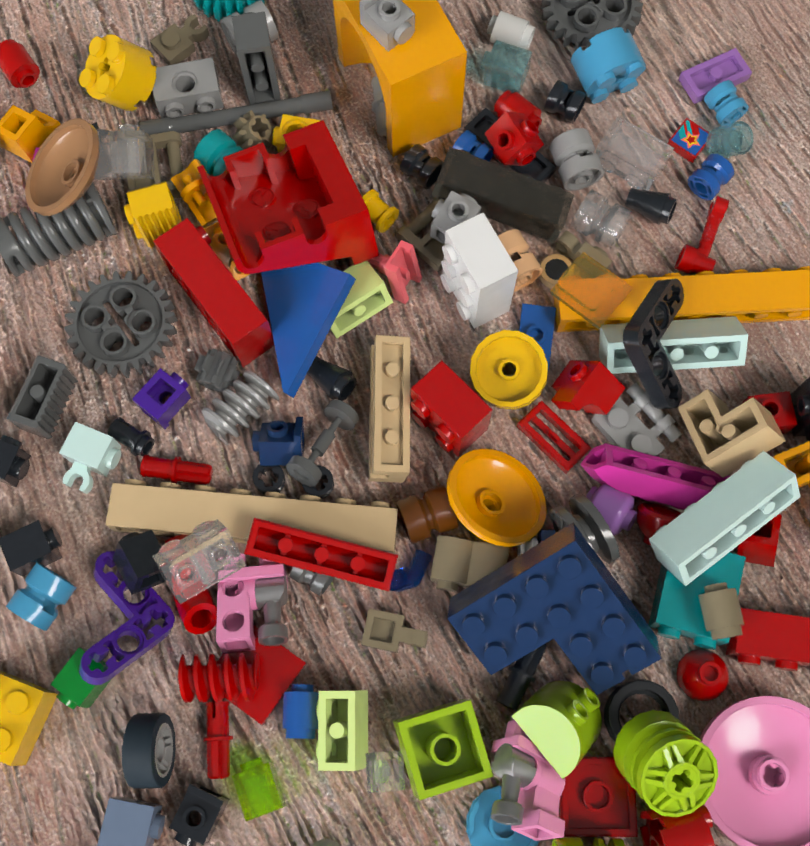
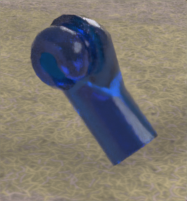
M416 549L408 567L394 570L389 590L402 592L419 586L432 556Z

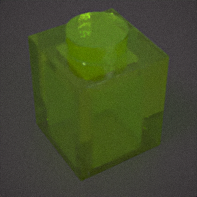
M261 757L240 764V773L232 775L245 821L287 806L273 761L263 764Z

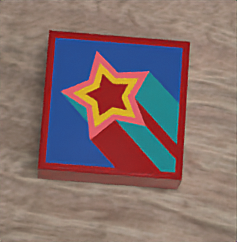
M686 118L669 139L666 146L693 163L711 141L713 135Z

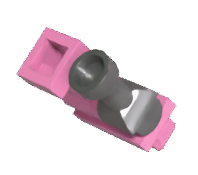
M226 554L223 569L218 570L216 642L221 652L232 653L255 650L253 610L263 609L265 624L258 629L259 644L279 646L287 643L288 628L285 624L280 623L281 607L288 600V578L284 564L259 558V566L247 567L245 554Z
M515 720L508 721L505 738L494 740L491 752L495 753L494 762H491L492 769L497 776L502 778L501 799L493 802L491 819L501 824L512 825L511 830L535 841L564 837L565 821L558 818L560 796L565 786V778L562 779L517 722Z

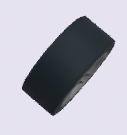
M137 713L131 717L126 726L122 744V768L128 786L134 789L162 788L167 785L172 775L176 741L173 723L170 716L166 713Z

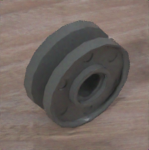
M578 493L570 498L569 504L572 514L561 505H557L550 510V519L556 533L574 522L587 542L604 562L610 564L620 557L618 545L608 524L585 495Z

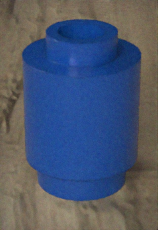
M292 684L291 691L284 692L282 729H286L285 738L316 739V729H318L316 706L319 692H314V685Z

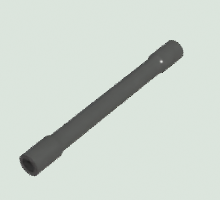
M330 90L303 94L294 98L174 118L164 117L140 121L142 136L168 131L185 133L233 125L237 119L243 118V115L250 110L253 111L255 116L265 114L266 119L281 117L283 114H309L333 110Z

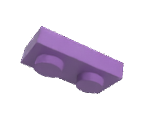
M734 48L681 72L678 80L692 102L696 104L703 101L706 94L719 83L730 80L736 86L749 80L752 71L738 50Z

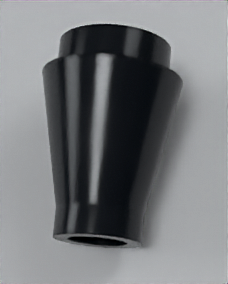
M631 188L625 207L635 210L658 225L661 222L669 224L677 205V199L671 197V193Z
M318 356L315 357L307 372L332 400H346L353 392L357 382L350 370L324 361Z

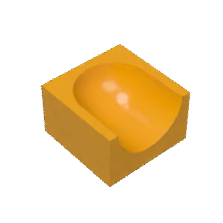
M333 0L338 55L342 65L347 67L360 63H372L376 71L386 108L387 148L392 157L409 151L415 144H425L461 128L467 51L437 0H401L415 13V32L406 43L398 44L388 52L361 25L359 1L361 0Z

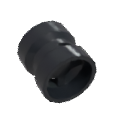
M557 80L549 93L544 110L552 114L559 113L563 115L564 120L573 124L585 104L587 93L579 89L573 91L568 88L566 83Z
M415 144L406 153L400 164V170L407 176L417 178V183L426 190L437 182L445 168V163L438 157H430L428 150L420 144Z

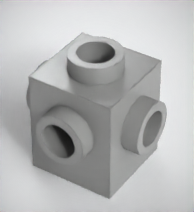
M451 190L447 199H440L432 212V217L435 219L431 224L430 237L445 244L446 230L479 215L481 206L471 196L464 193L459 195Z

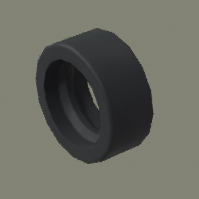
M634 680L618 686L609 695L604 707V724L609 736L616 741L617 735L622 729L619 711L622 703L628 697L635 694H645L652 697L659 704L662 711L668 712L679 719V709L673 696L663 686L650 680Z

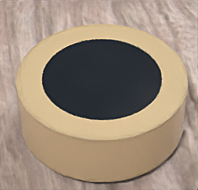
M549 255L540 265L543 271L539 278L548 288L555 289L557 282L572 278L573 265L563 255Z

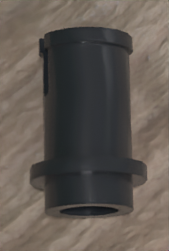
M121 417L111 423L107 432L109 436L114 437L115 440L130 448L131 454L134 456L147 455L154 446L155 440L151 437L149 431H140Z

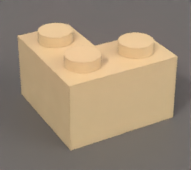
M707 389L678 407L703 463L721 477H725L739 469L745 462L754 459L761 452H768L786 441L771 412L753 397L730 411L727 404Z

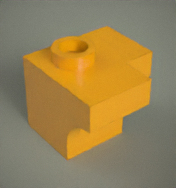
M12 105L0 120V147L32 163L36 147L40 148L48 136L61 124L58 120L36 109L28 113Z

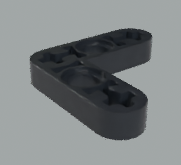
M676 278L658 280L654 283L623 332L625 350L652 404L658 409L677 408L682 399L681 384L660 342V339L684 301L682 284Z

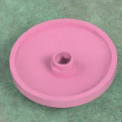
M775 696L746 698L728 705L710 720L699 738L701 742L710 748L717 760L718 778L716 786L704 804L710 812L713 825L724 837L737 846H810V708L793 700Z

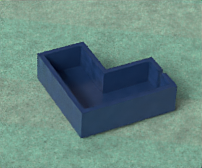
M574 522L450 598L447 619L490 675H493L552 639H555L596 695L625 680V671L629 670L634 675L662 659L657 636Z

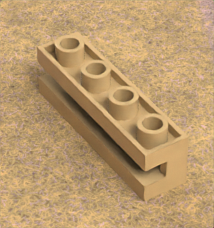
M376 335L374 345L370 349L368 481L403 483L410 473V337Z

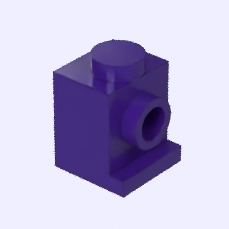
M160 368L132 400L140 410L163 429H166L169 426V421L191 398L186 390L189 384L175 372L169 376ZM167 395H171L167 399V401L164 404H162V399Z

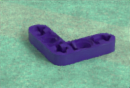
M115 551L104 552L97 558L93 577L129 620L94 644L83 654L79 666V674L85 682L91 685H102L108 682L164 640L170 634L175 621L171 608L152 587L141 591L144 599L139 603H131L125 599L123 593L128 587L119 570L117 569L116 575L111 571L103 572L105 565L110 568L116 566L113 561ZM118 580H120L122 583L117 588ZM152 617L155 620L164 619L162 627L158 624L153 626L145 636L143 630L149 626ZM122 636H132L137 640L138 648L130 652L123 651L119 648L117 640ZM110 649L112 657L106 661L103 669L104 672L98 668L91 671V660L93 659L97 663L101 662L108 656Z

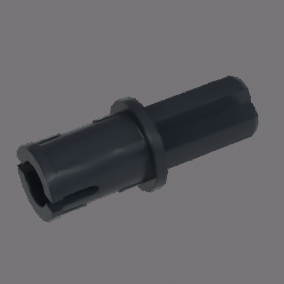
M546 644L516 660L514 666H509L508 670L511 672L499 697L496 699L497 702L514 711L519 709L518 707L530 682L534 683L536 680L533 676L546 651Z

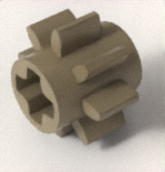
M250 110L243 115V118L240 117L233 123L238 129L232 137L237 140L242 149H247L260 143H264L265 147L273 143L269 136L274 126L270 125L265 114L255 116L253 111Z

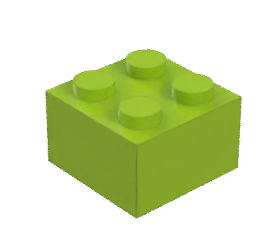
M459 699L393 720L413 795L418 800L493 777L471 700Z

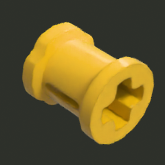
M375 189L369 190L362 198L369 210L371 221L376 225V230L379 233H383L394 224L399 216V210L394 206L390 207L379 198L378 191Z

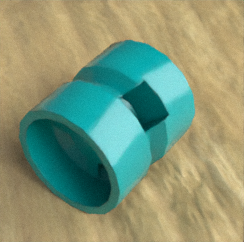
M216 129L202 138L194 151L193 158L201 162L208 174L219 176L226 169L223 157L244 149L237 146L236 142L224 131Z

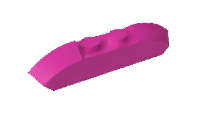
M607 443L594 447L581 462L584 470L601 485L606 484L618 491L643 500L656 501L681 510H685L689 505L698 502L711 492L719 482L725 481L730 477V475L721 477L714 471Z

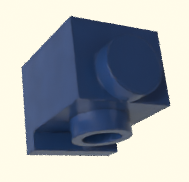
M296 417V422L286 423L278 420L262 423L260 431H253L252 446L254 452H259L260 466L287 465L294 455L304 457L305 434L303 417Z

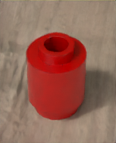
M12 39L4 40L0 43V68L10 83L16 88H27L34 85L39 77L40 69L24 46Z
M505 91L494 105V112L497 113L498 118L506 111L525 114L528 119L534 122L537 128L542 123L540 118L541 110L518 92Z

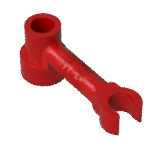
M717 196L715 203H711L698 248L685 244L677 258L675 269L687 274L690 271L696 274L703 271H713L716 259L709 257L730 200Z

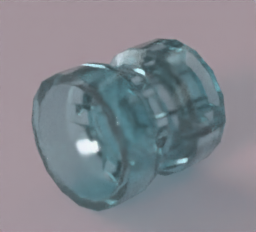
M737 121L712 129L707 136L706 144L710 154H719L724 158H729L747 153L752 148L754 137L752 129L747 123Z

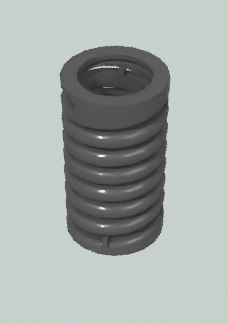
M92 182L84 194L85 199L82 196L73 206L62 213L51 215V220L48 216L34 212L40 227L30 209L25 206L22 207L20 214L30 236L16 212H10L3 218L0 217V253L15 277L21 276V274L25 273V270L28 272L33 271L35 263L39 266H45L48 264V259L57 261L60 258V254L68 256L71 255L72 249L80 251L84 248V244L92 246L95 244L96 238L99 241H103L106 237L118 235L94 182ZM8 226H12L17 239L14 237Z

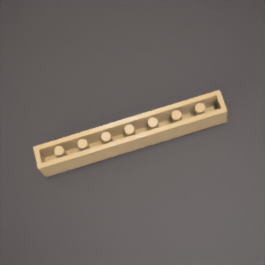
M125 479L124 484L112 483L105 525L114 532H138L141 534L152 530L156 536L175 537L191 535L199 540L247 544L253 520L258 518L395 554L398 509L392 508L390 503L380 501L371 502L370 506L356 505L355 500L347 498H337L335 503L321 502L320 497L313 495H301L300 500L286 499V495L279 492H265L263 497L252 496L250 491L244 489H230L229 493L216 492V488L197 485L194 490L181 489V485L176 483L161 482L159 487L146 486V482L141 480Z

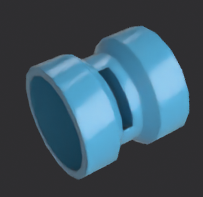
M730 80L719 83L704 97V102L709 109L716 112V120L722 127L733 124L749 109V105L744 98L737 96V88Z

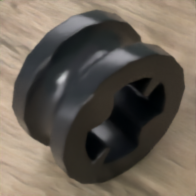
M259 464L252 476L253 483L263 495H265V492H281L286 482L285 474L279 465L260 466ZM266 471H273L274 476L279 477L276 483L272 481L273 486L266 487L264 481L260 480L262 474L266 476Z
M317 465L322 472L321 479H328V483H323L324 489L317 491L315 486L309 487L304 484L302 486L307 495L325 499L333 492L334 479L330 470L324 466Z

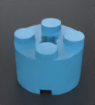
M622 27L612 28L589 39L591 46L584 51L580 46L571 57V64L585 93H587V97L590 98L593 104L605 100L609 93L616 90L626 93L634 89L638 85L636 79L646 69V63L630 30L627 29L625 33Z

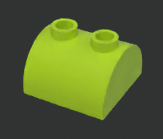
M553 681L542 686L512 715V718L562 779L575 769L595 743L602 726L599 709L600 701L596 694L589 688H583L569 681Z

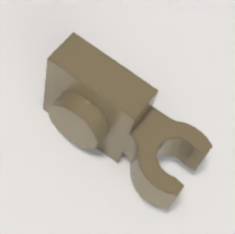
M369 608L361 645L398 653L400 643L426 649L428 632L404 627V615Z

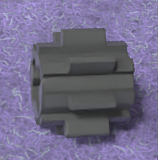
M209 349L206 357L200 355L194 370L198 372L197 383L220 393L227 389L228 385L234 387L233 382L237 380L240 373L236 370L238 361H236L235 357L224 351Z

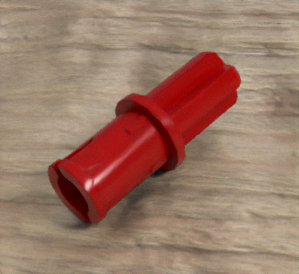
M144 455L141 461L140 474L142 477L171 480V483L176 484L178 481L208 485L212 480L213 467L210 464L182 461L179 456H176L174 459Z
M230 701L205 703L207 737L203 738V742L207 741V776L210 779H224L230 776L229 740H233V736H229Z

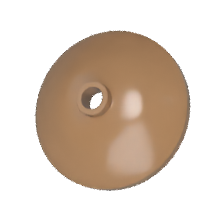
M80 118L68 120L57 127L41 145L31 164L26 181V201L31 210L43 216L61 213L77 202L89 189L95 178L100 156L99 138L92 124Z

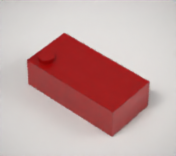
M186 218L153 240L168 271L243 368L275 346L268 320L209 246L212 241L201 225L195 228L190 220Z

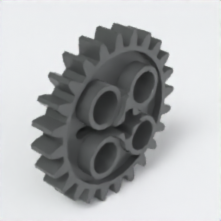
M542 0L540 9L543 10L542 20L547 21L546 30H554L553 39L556 40L564 37L563 46L566 47L572 42L575 44L574 49L576 51L580 46H586L587 49L591 46L589 39L612 28L622 27L625 33L628 29L633 36L642 16L643 3L640 0Z
M129 270L124 279L121 278L117 271H114L112 280L108 281L101 274V284L96 285L94 282L88 281L91 290L88 293L78 290L77 292L82 300L80 302L70 301V305L76 312L65 314L68 321L72 323L64 327V330L69 336H72L67 340V343L71 348H75L73 354L79 360L83 359L82 363L88 369L94 366V370L98 375H102L107 369L111 378L116 377L118 370H121L123 375L129 378L132 368H135L141 375L143 374L142 365L145 363L152 368L156 367L152 358L155 355L165 358L166 356L161 349L162 346H173L167 335L177 334L176 328L171 324L178 321V318L174 312H171L175 307L171 300H167L169 296L166 290H159L160 287L156 280L148 283L143 273L135 280L132 271ZM133 298L128 305L119 306L124 299ZM106 302L111 304L139 341L138 346H134L106 310L104 307ZM104 317L101 324L92 326L95 319ZM143 323H152L148 330L138 331ZM124 342L119 350L110 351L115 343Z

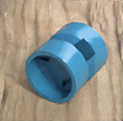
M36 562L25 578L26 588L17 589L6 607L32 625L47 631L58 616L56 607L58 605H65L77 587Z

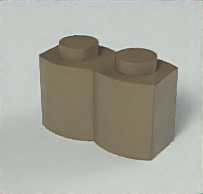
M438 535L430 581L437 582V589L458 592V587L467 588L505 565L508 560L509 548Z

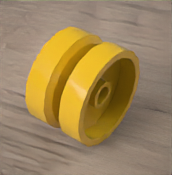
M502 330L489 335L478 344L471 358L470 376L474 388L487 403L500 409L517 410L529 406L541 395L547 383L548 363L542 347L533 337L520 331ZM505 364H513V367L516 369L514 375L506 376L503 374L502 370L506 369Z

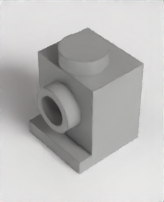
M401 0L359 1L361 25L388 52L398 44L406 43L415 32V13Z

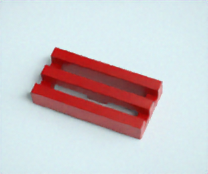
M542 400L517 423L516 427L565 474L591 450V447ZM541 413L572 444H574L579 449V451L575 453L563 440L560 439V437L555 432H553L536 415ZM531 422L570 460L567 461L528 423Z

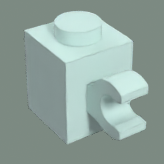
M75 422L59 452L69 462L73 463L70 470L63 477V484L71 488L76 478L83 477V483L79 490L88 494L94 484L90 471L107 477L110 469L113 470L119 463L122 446L114 437Z

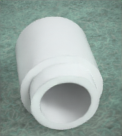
M500 11L498 16H492L487 28V34L491 35L490 42L516 52L520 50L527 52L536 27L529 25L530 21Z

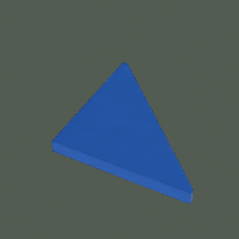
M318 262L261 272L283 393L292 398L295 397L356 280L349 273Z

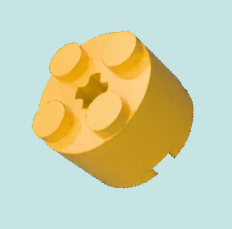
M109 34L102 38L95 36L89 44V56L85 69L80 74L79 83L82 87L86 88L91 97L125 111H134L137 109L134 105L139 101L145 102L153 90L156 79V66L151 65L150 57H154L149 50L116 35Z

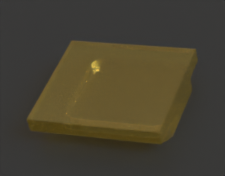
M583 252L559 278L556 285L550 290V294L597 329H600L631 292L633 287Z

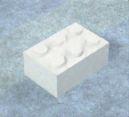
M484 212L446 230L445 245L442 246L444 260L441 261L443 274L440 275L446 291L448 293L453 292L457 298L456 306L463 320L469 319L475 329L509 312L518 269Z

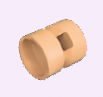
M512 229L499 234L498 237L518 269L514 292L533 283L542 274L543 269L535 255L527 253L529 245L518 229Z

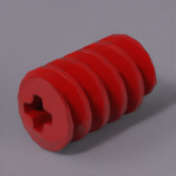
M229 653L224 654L221 664H217L214 654H209L206 665H202L199 654H194L191 665H187L184 654L180 658L178 684L185 703H191L195 694L199 702H207L210 694H212L215 702H222L225 693H227L230 702H237L241 691L245 701H252L256 690L259 689V653L254 654L251 664H247L244 653L239 654L236 664H232Z

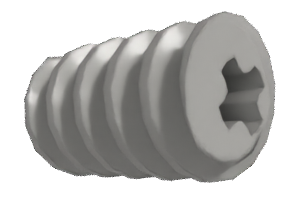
M246 370L243 374L246 383L240 380L233 382L236 393L229 389L223 391L226 402L218 398L212 400L215 411L207 407L202 409V414L208 427L227 446L229 445L225 436L227 433L236 438L239 436L236 428L237 424L245 428L250 427L246 418L247 415L256 419L260 418L256 408L258 405L266 410L270 409L267 397L270 396L277 401L280 399L278 394L263 378L251 371Z

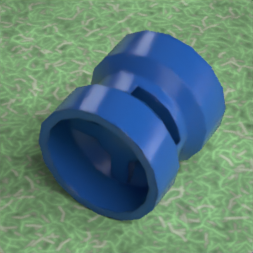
M466 130L454 143L450 152V158L457 163L463 162L467 165L468 170L477 176L490 163L494 155V148L488 143H480L475 134Z
M710 154L703 161L702 168L695 170L689 176L688 185L699 198L712 200L719 193L720 186L727 184L733 178L734 168L723 156Z

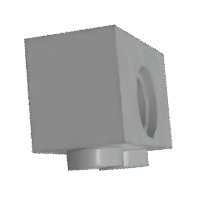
M213 57L156 68L153 93L161 118H174L224 108Z

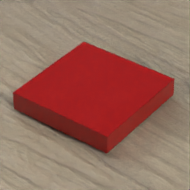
M253 625L255 650L229 653L232 664H236L239 654L244 653L247 664H251L254 654L259 653V689L256 690L252 701H245L241 691L237 702L231 703L259 724L264 725L284 697V692L289 690L307 663L282 645L264 646L259 644V628ZM223 653L222 656L219 658L217 664L222 663L225 653ZM225 693L224 698L229 700L227 693Z
M583 757L575 769L565 777V786L559 803V818L565 821L564 837H638L636 790L621 775L615 765L614 757Z

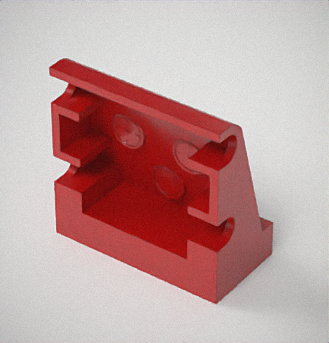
M324 120L284 134L285 147L277 154L268 153L264 143H260L223 157L226 169L219 176H209L203 165L197 167L236 268L244 274H254L350 257L353 264L357 265L379 256L369 210Z

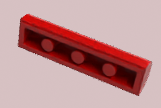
M258 518L253 520L244 552L246 555L385 591L390 589L398 555Z

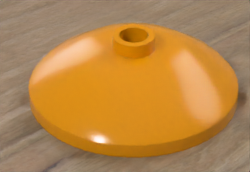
M476 449L462 455L452 466L447 479L448 498L458 519L474 535L491 544L512 547L530 541L541 530L547 513L545 496L535 476L520 461L498 450Z

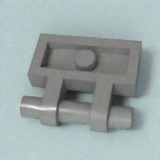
M634 383L626 390L634 400L631 405L627 406L619 397L607 415L596 414L592 417L591 421L612 445L658 456L665 449L657 440L661 434H664L671 443L675 442L683 434L674 425L676 421L670 414L665 415L661 409L655 408L647 392H644L637 383ZM642 410L655 424L651 429H648L636 416Z

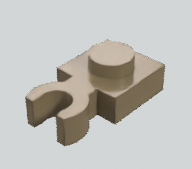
M194 14L185 20L184 26L181 29L174 23L153 38L150 43L153 50L168 65L178 64L196 51L194 42H202L207 39L209 31L206 25H203L200 29H194L199 25L198 18Z
M567 230L557 240L559 244L555 249L563 256L574 260L573 265L593 280L607 275L612 260L608 258L607 253L603 249L591 246L586 241L581 244Z

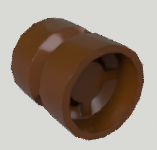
M443 484L428 489V491L424 492L423 499L413 494L396 500L397 509L411 545L429 539L432 529L438 533H445L459 527L456 514L451 507L447 490Z

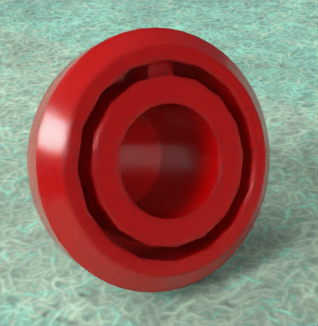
M642 503L637 506V523L639 529L644 534L643 542L651 546L649 538L660 527L668 525L682 513L654 503Z
M696 649L686 653L679 661L677 680L680 688L690 698L697 701H711L719 697L726 690L729 682V671L726 663L718 654L706 649Z

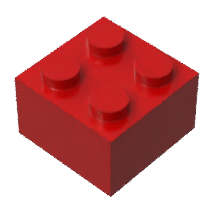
M442 360L411 388L412 418L422 428L425 429L428 426L437 435L435 437L436 442L447 453L453 451L459 457L488 430L493 409Z

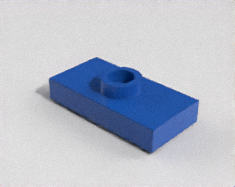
M523 303L519 331L533 337L542 347L549 372L556 308Z

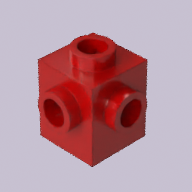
M506 111L484 133L494 148L493 153L495 157L504 165H527L536 157V152L544 145L538 136L539 130L537 126L523 113Z

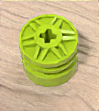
M651 710L636 715L626 722L618 733L613 749L615 765L624 779L637 791L638 795L650 809L662 816L680 817L691 814L706 803L716 786L718 778L717 760L710 748L692 734L679 719L668 712Z

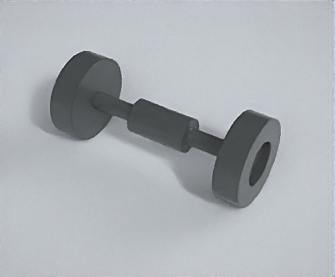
M331 400L325 408L324 414L332 424L328 429H324L311 447L312 454L309 458L294 455L286 465L288 473L304 485L316 486L322 477L321 470L314 462L318 456L322 457L335 438L334 432L339 427L344 430H353L359 421L358 413L343 401Z

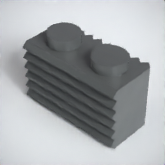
M37 355L7 419L23 431L46 439L52 438L51 433L55 432L54 427L58 425L57 420L61 419L60 414L64 413L63 408L67 407L65 402L69 401L68 396L73 394L71 390L75 388L74 383L78 382L77 377L65 364Z

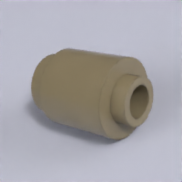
M726 582L704 586L705 593L698 595L705 628L706 631L711 632L712 640L743 635L741 625H744V619L736 588L728 589Z

